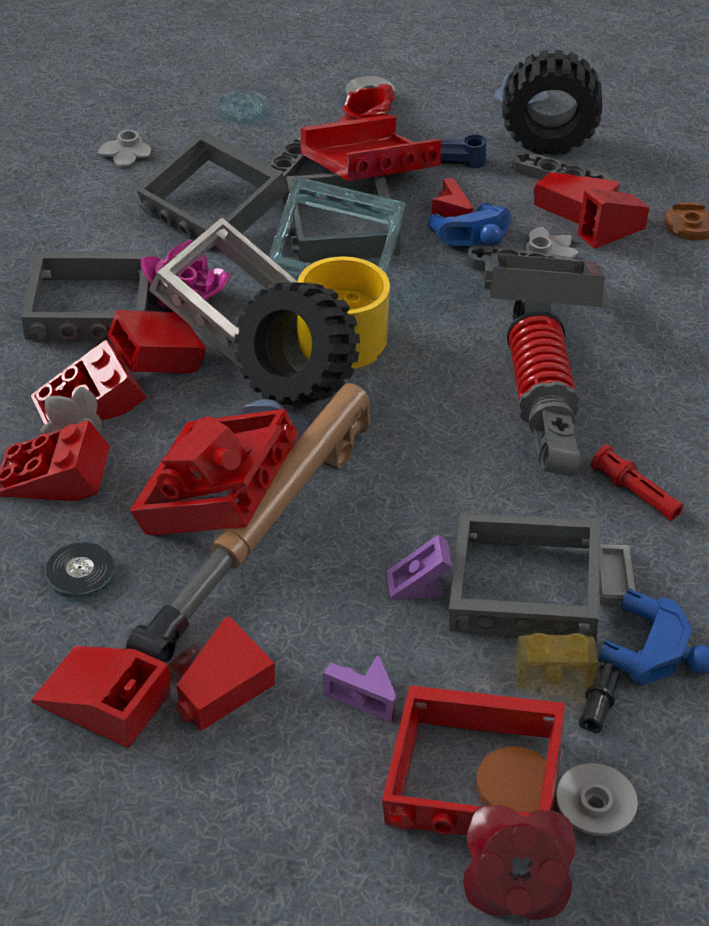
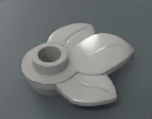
M134 130L121 131L116 140L105 142L98 150L99 156L113 157V162L120 168L132 166L137 158H148L151 154L150 146L143 143L138 132Z
M542 226L529 233V242L526 244L525 251L568 256L571 258H575L578 255V251L570 247L571 235L552 236Z
M80 386L75 391L72 399L61 396L45 398V409L50 422L41 428V434H49L61 430L70 424H78L87 420L101 434L102 421L96 414L97 400L86 388Z

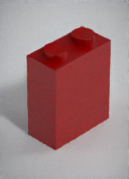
M116 310L108 337L131 372L194 373L198 371L201 361L205 357L206 347L193 328L179 315L173 312Z

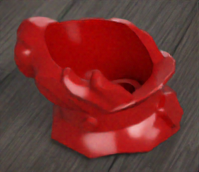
M379 84L377 87L358 88L355 92H349L346 104L342 106L345 114L338 122L388 115V112L391 110L390 106L395 99L392 86L389 84Z

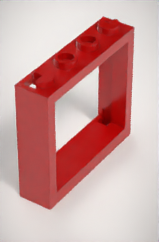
M285 409L213 418L226 425L233 434L278 424L282 428L280 435L248 486L231 490L228 497L188 501L167 498L161 493L157 485V477L165 467L161 461L130 509L131 514L144 534L162 535L247 527L299 436ZM195 421L186 423L169 451L187 435Z
M409 685L382 798L385 825H391L404 830L413 828L434 831L441 835L458 834L467 836L472 816L476 809L483 807L404 796L420 723L549 738L539 810L553 811L565 728V703ZM544 717L555 718V719H554V720H546V719H544ZM516 811L517 813L523 816H528L532 814L529 812Z

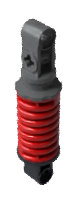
M516 300L512 314L513 322L507 331V343L511 349L520 406L519 415L524 422L529 423L530 430L534 434L538 469L544 472L573 477L580 464V450L577 447L574 432V417L579 410V397L575 391L565 343L564 325L557 316L551 314L550 303Z

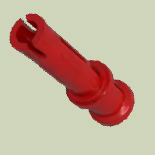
M606 444L602 446L594 455L591 461V468L595 471L600 470L610 477L612 484L626 487L669 521L674 520L681 514L684 508L682 502H679L638 472L635 463L621 458L614 452V448L611 445Z

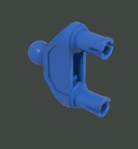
M486 202V205L482 203L478 207L477 212L457 217L444 218L440 214H436V216L433 214L428 220V227L430 230L435 231L437 237L448 245L475 246L485 244L495 246L499 244L502 236L507 233L511 223V214L508 209L502 206H492V204Z
M628 587L620 609L651 621L650 624L653 626L643 650L639 649L638 652H635L606 639L597 661L613 663L614 667L629 673L628 677L632 681L642 685H647L675 674L680 660L686 661L689 669L694 673H709V647L705 645H696L692 648L686 646L692 627L680 605L666 597H660L659 600H656Z

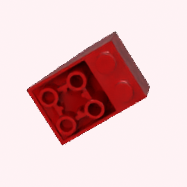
M107 340L91 349L87 354L31 395L44 424L50 422L45 409V398L61 396L72 399L75 391L80 386L86 388L95 396L97 400L96 414L100 417L101 421L124 415L147 398L133 372L129 370L118 351Z
M89 420L78 424H70L61 430L49 434H41L34 439L22 443H15L7 448L0 468V497L77 501L98 494L110 445Z
M75 646L34 695L31 702L126 748H130L171 693L168 664L135 649Z

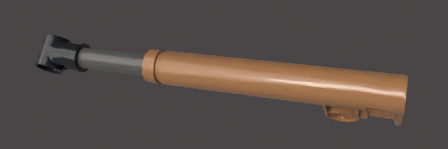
M346 383L341 387L293 445L248 526L224 529L222 531V534L212 543V554L170 605H164L147 626L141 624L132 631L127 640L126 649H135L162 662H169L172 659L176 649V642L188 629L190 617L228 570L240 567L247 558V555L261 541L322 463L325 462L341 469L342 466L340 465L343 462H348L352 454L355 437L359 432H366L371 424L370 400L362 388L352 383Z

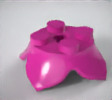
M188 240L175 246L169 251L165 261L163 259L160 260L156 256L141 258V267L149 283L152 284L157 272L193 241ZM203 254L181 273L178 278L208 302L212 296L219 293L228 284L231 274L220 268L213 270L210 268L209 270L207 258ZM157 297L156 302L159 306L169 308Z

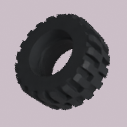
M548 50L540 51L539 56L529 55L525 58L524 64L519 62L514 67V71L509 73L503 90L502 118H504L506 130L511 132V138L515 142L521 141L523 148L527 150L533 148L535 153L539 154L549 152V155H557L559 151L567 153L572 151V147L576 146L579 148L585 144V138L590 139L595 134V128L599 127L601 114L603 113L601 82L598 81V74L595 69H590V63L585 59L579 61L577 54L569 52V55H565L563 50H555V53H548ZM548 90L563 91L576 100L575 105L570 110L552 116L538 113L528 102L535 95Z
M285 282L269 285L267 289H261L254 295L255 300L247 302L243 308V311L246 313L244 316H239L237 326L240 328L239 333L235 334L234 344H238V352H235L237 362L242 364L243 368L240 371L244 379L251 380L249 385L256 393L262 392L261 395L264 399L275 400L281 405L313 403L332 397V394L338 392L345 384L343 380L351 378L354 373V368L351 367L352 363L358 362L359 352L356 351V343H360V335L355 334L354 326H357L355 316L347 313L350 307L345 300H337L339 298L338 293L332 289H325L323 285L317 283ZM295 314L305 321L312 337L311 356L301 372H297L288 363L282 346L284 329Z

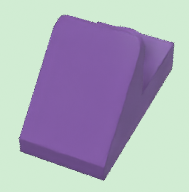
M440 535L435 536L386 571L391 599L443 597L440 576L452 568L448 541Z
M376 656L365 676L349 667H341L334 663H329L323 673V695L392 723L395 718L396 693L379 656Z

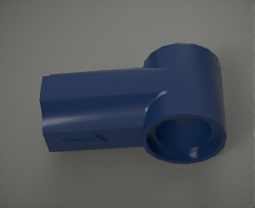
M471 134L464 139H441L440 162L464 163L470 168H481L486 165L487 140L484 136Z

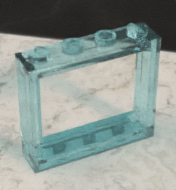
M295 176L268 257L296 281H298L301 272L311 265L281 257L284 243L297 204L299 203L390 225L378 266L388 276L404 221L406 203Z

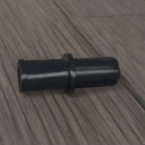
M607 662L605 665L599 666L593 685L586 690L585 697L587 701L582 715L579 717V726L582 729L594 733L601 732L607 711L614 706V691L621 673L618 668L613 666V663Z

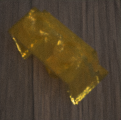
M534 633L532 635L519 636L516 656H514L517 688H525L528 665H545L546 680L551 685H557L561 682V665L582 666L584 688L591 687L598 664L594 637H587L579 633L571 635Z

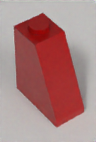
M550 172L542 180H538L534 186V205L579 224L584 190L597 189L619 192L620 182Z
M586 189L583 195L577 235L596 249L646 229L650 207L633 194Z
M230 616L225 618L177 684L178 702L176 703V708L179 715L186 723L192 721L200 731L206 729L274 686L275 663Z

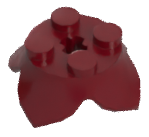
M502 805L484 806L476 809L467 831V844L472 860L465 870L463 884L468 902L475 908L495 916L520 915L531 920H542L561 913L572 894L569 868L574 858L576 847L573 827L569 818L550 810H538L528 816H523L512 808ZM517 856L520 857L521 861L525 857L531 860L528 863L529 871L523 875L520 872L517 875L511 872L513 870L511 860Z

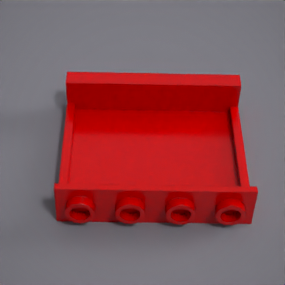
M390 114L301 127V154L345 180L352 181L440 166L442 140L434 139L413 142L396 133L397 117Z

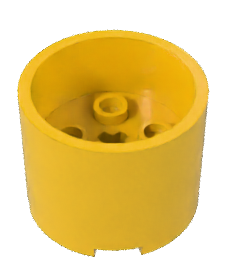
M341 256L322 259L306 267L301 272L297 282L317 283L323 285L325 289H332L338 293L339 298L337 300H345L350 307L347 313L355 316L357 326H354L355 334L360 335V343H356V351L359 352L358 362H353L351 367L354 369L361 368L376 361L377 356L387 346L390 282L385 272L369 261ZM297 315L298 346L302 354L307 359H310L312 352L311 333L305 321Z

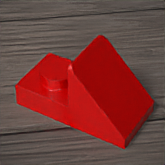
M454 178L443 179L442 191L439 192V197H435L432 200L431 216L433 214L435 216L440 214L446 218L473 213L472 205Z

